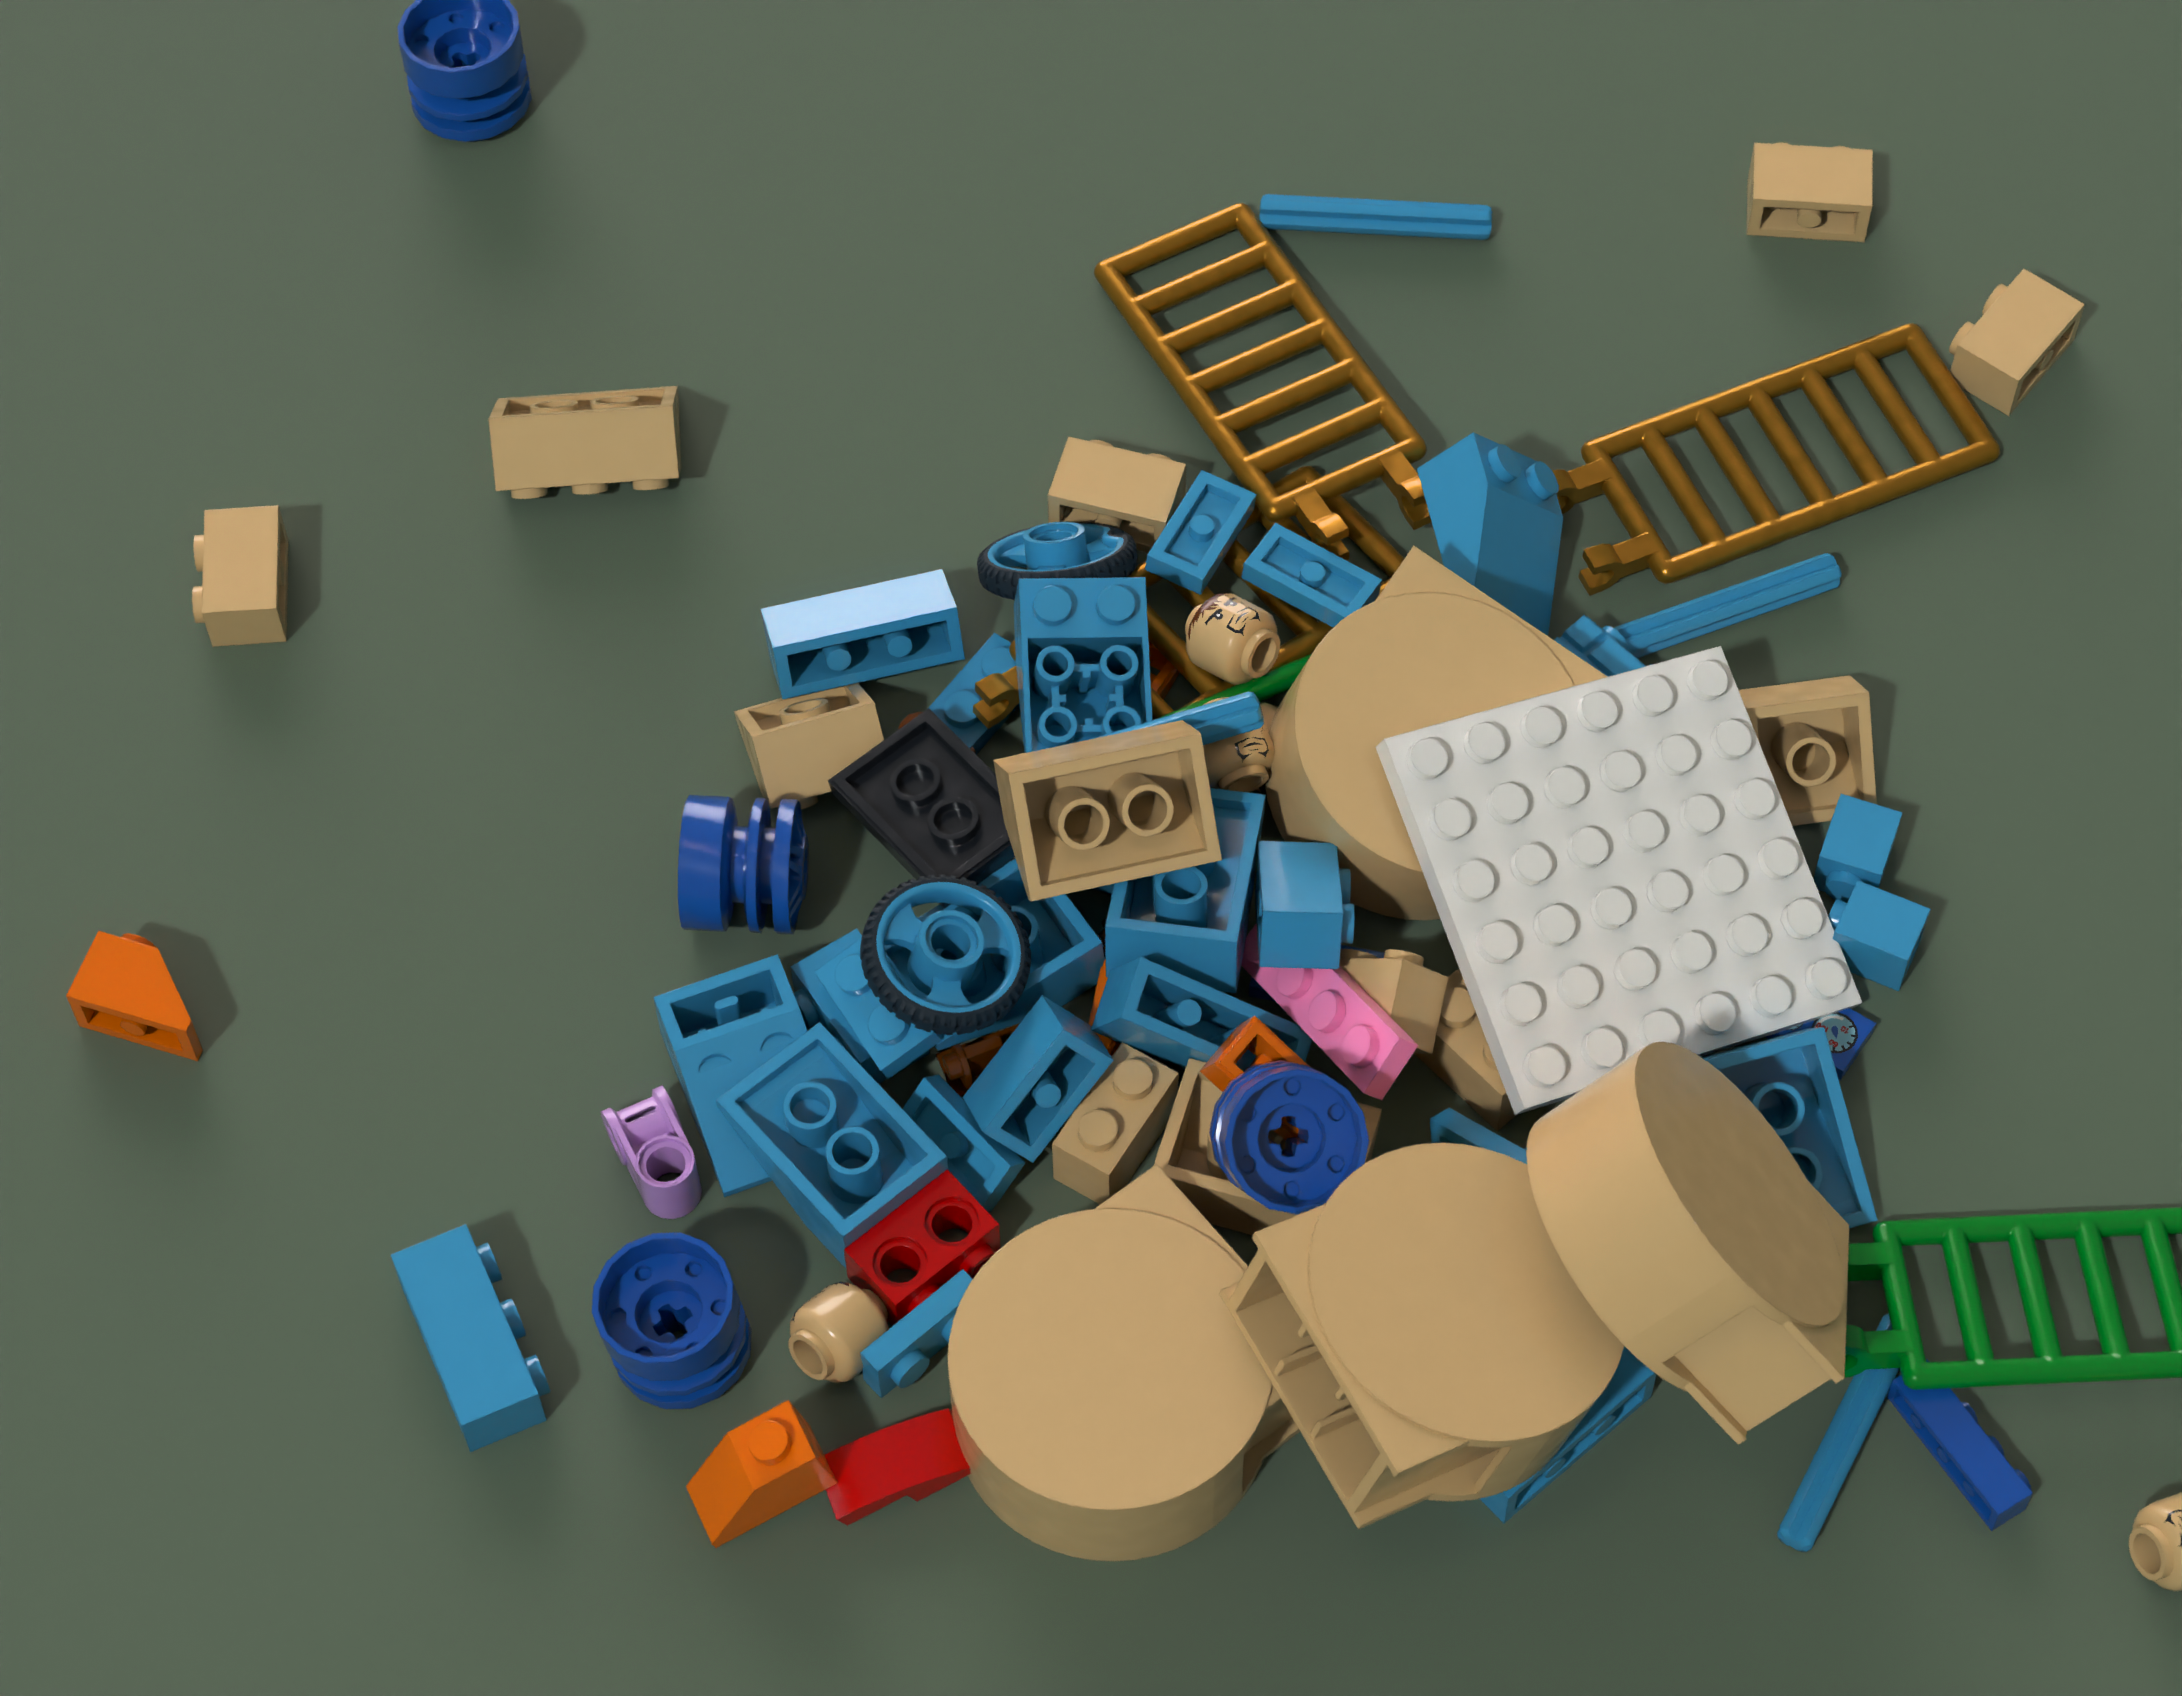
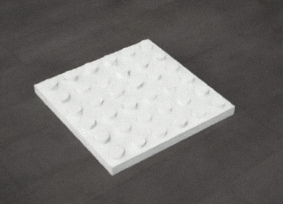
M1721 646L1388 737L1376 746L1383 769L1515 1115L1572 1097L1642 1048L1654 1042L1673 1043L1702 1057L1779 1033L1848 1008L1853 1009L1862 1003L1841 947L1833 939L1834 930Z

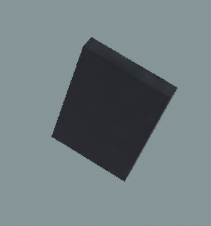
M929 708L828 780L832 794L916 880L921 876L935 875V877H939L941 874L946 876L953 875L956 876V879L963 877L977 882L976 885H978L1015 858L1004 824L996 774ZM939 903L944 909L950 905L947 903Z

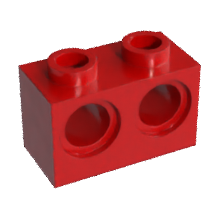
M947 1169L844 1249L847 1277L860 1289L871 1290L882 1300L888 1312L887 1321L894 1326L962 1269L973 1279L981 1267L1001 1248L999 1223ZM948 1229H961L968 1233L964 1239L957 1242H946L938 1238L943 1231ZM902 1268L910 1269L917 1273L913 1279L904 1283L892 1282L886 1278L892 1271Z

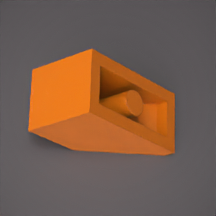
M98 930L66 995L78 1025L198 1061L203 1049L159 949L149 940L136 934L125 933L119 937Z
M787 1400L727 1432L686 1485V1488L712 1545L717 1548L837 1484V1481L811 1426L794 1405Z

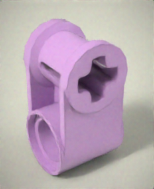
M662 1085L652 1089V1097L617 1112L612 1108L601 1111L604 1126L621 1163L627 1166L650 1212L660 1218L676 1219L684 1217L693 1211L700 1202L702 1193L693 1149L684 1134L677 1112L665 1088ZM671 1172L681 1174L673 1181H657V1178L663 1174Z

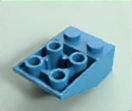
M1146 578L1019 579L1014 600V629L1024 752L1028 753L1085 741L1152 721Z
M778 954L653 997L662 1039L724 1198L770 1182L772 1179L717 1107L716 1100L807 1032L799 1005Z

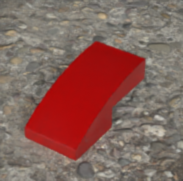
M949 1408L883 1428L824 1454L837 1481V1484L826 1489L836 1520L847 1526L906 1495L918 1502L971 1474L970 1467L959 1445L952 1410Z

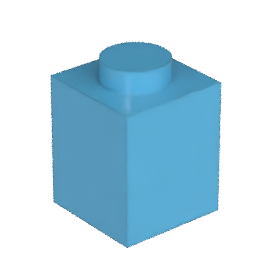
M1840 794L1814 875L1817 889L1826 892L1835 900L1839 899L1848 902L1857 880L1879 888L1903 812Z
M1857 880L1848 902L1836 899L1828 917L1834 930L1833 939L1839 943L1850 972L1899 991L1922 940L1931 909Z

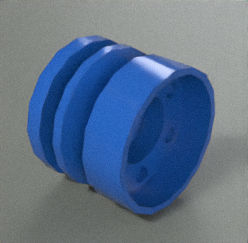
M416 0L404 11L397 27L399 46L404 70L407 73L413 113L426 130L444 139L463 142L489 139L509 130L525 115L532 99L530 81L523 51L518 13L509 0Z
M689 795L684 806L679 840L678 908L681 927L684 930L726 932L733 915L735 903H742L745 907L746 921L750 932L762 933L768 905H772L775 932L777 934L793 935L797 926L802 900L806 897L809 869V843L803 826L801 803L799 800H781L776 828H772L769 802L766 798H756L750 812L748 826H738L736 808L731 797Z
M1281 1060L1252 1066L1231 1080L1215 1103L1209 1131L1214 1158L1228 1180L1268 1209L1292 1214H1301L1326 1204L1337 1187L1351 1173L1365 1164L1369 1145L1364 1113L1348 1089L1324 1073L1316 1071L1307 1065ZM1282 1117H1285L1288 1123L1298 1128L1297 1137L1286 1139L1284 1150H1281L1279 1144L1268 1138L1269 1130L1280 1128Z
M681 1232L652 1233L627 1243L605 1263L593 1286L592 1315L622 1383L634 1395L644 1402L663 1409H692L719 1398L739 1380L751 1355L752 1329L725 1260L707 1242ZM681 1330L684 1336L676 1339L673 1333Z

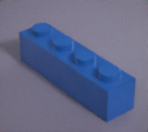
M1901 1375L1892 1380L1887 1398L1991 1531L2026 1510L2033 1494L2027 1477L2019 1469L2014 1470L2004 1457V1451L2000 1443L1993 1436H1987L1978 1424L1977 1416L1968 1403H1961L1951 1388L1913 1390L1905 1386Z

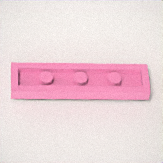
M1255 925L1246 937L1241 966L1364 1094L1383 1100L1418 1047L1416 1042L1340 965L1339 969L1259 967L1257 925Z

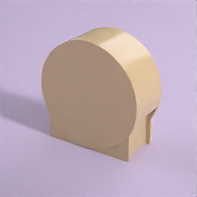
M1413 545L1376 601L1354 611L1326 634L1277 708L1269 730L1275 753L1272 765L1267 772L1269 779L1265 783L1267 800L1274 821L1285 842L1331 843L1337 846L1339 869H1350L1351 903L1378 914L1400 919H1440L1376 746L1388 737L1608 676Z
M1654 1042L1642 1048L1534 1123L1529 1132L1526 1151L1530 1185L1547 1233L1575 1284L1609 1330L1638 1360L1665 1381L1688 1392L1738 1445L1747 1439V1431L1830 1379L1838 1383L1845 1378L1849 1224L1806 1179L1786 1145L1760 1111L1718 1069L1682 1046L1668 1042Z
M1418 1144L1387 1152L1368 1161L1351 1173L1337 1187L1326 1204L1254 1232L1252 1239L1258 1247L1256 1255L1240 1282L1223 1288L1219 1293L1358 1530L1426 1499L1435 1501L1475 1500L1510 1490L1531 1478L1556 1455L1602 1394L1619 1365L1624 1345L1609 1330L1583 1296L1560 1259L1537 1208L1530 1185L1527 1164L1502 1153L1466 1144Z
M1158 1164L1154 1165L1095 1209L1068 1213L1046 1220L1027 1229L1000 1248L981 1267L967 1287L957 1308L950 1332L948 1373L952 1416L959 1445L970 1467L971 1474L968 1477L986 1505L1017 1533L1052 1551L1076 1558L1096 1561L1137 1560L1177 1549L1197 1539L1223 1520L1242 1500L1252 1485L1263 1459L1300 1432L1219 1294L1223 1288L1240 1282L1248 1268L1247 1264Z

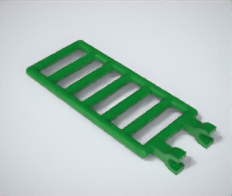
M2182 1207L1885 1220L1878 1222L1872 1230L1874 1243L1849 1244L1848 1281L1882 1280L1892 1330L1864 1331L1860 1327L1846 1324L1845 1378L1860 1374L1867 1369L1900 1368L1905 1386L1913 1390L2182 1378V1286L2168 1234H2182ZM2141 1236L2170 1351L2130 1353L2102 1237ZM2074 1239L2102 1354L2062 1355L2035 1240ZM2008 1242L2034 1357L1994 1358L1969 1243ZM1902 1246H1942L1967 1360L1926 1361Z

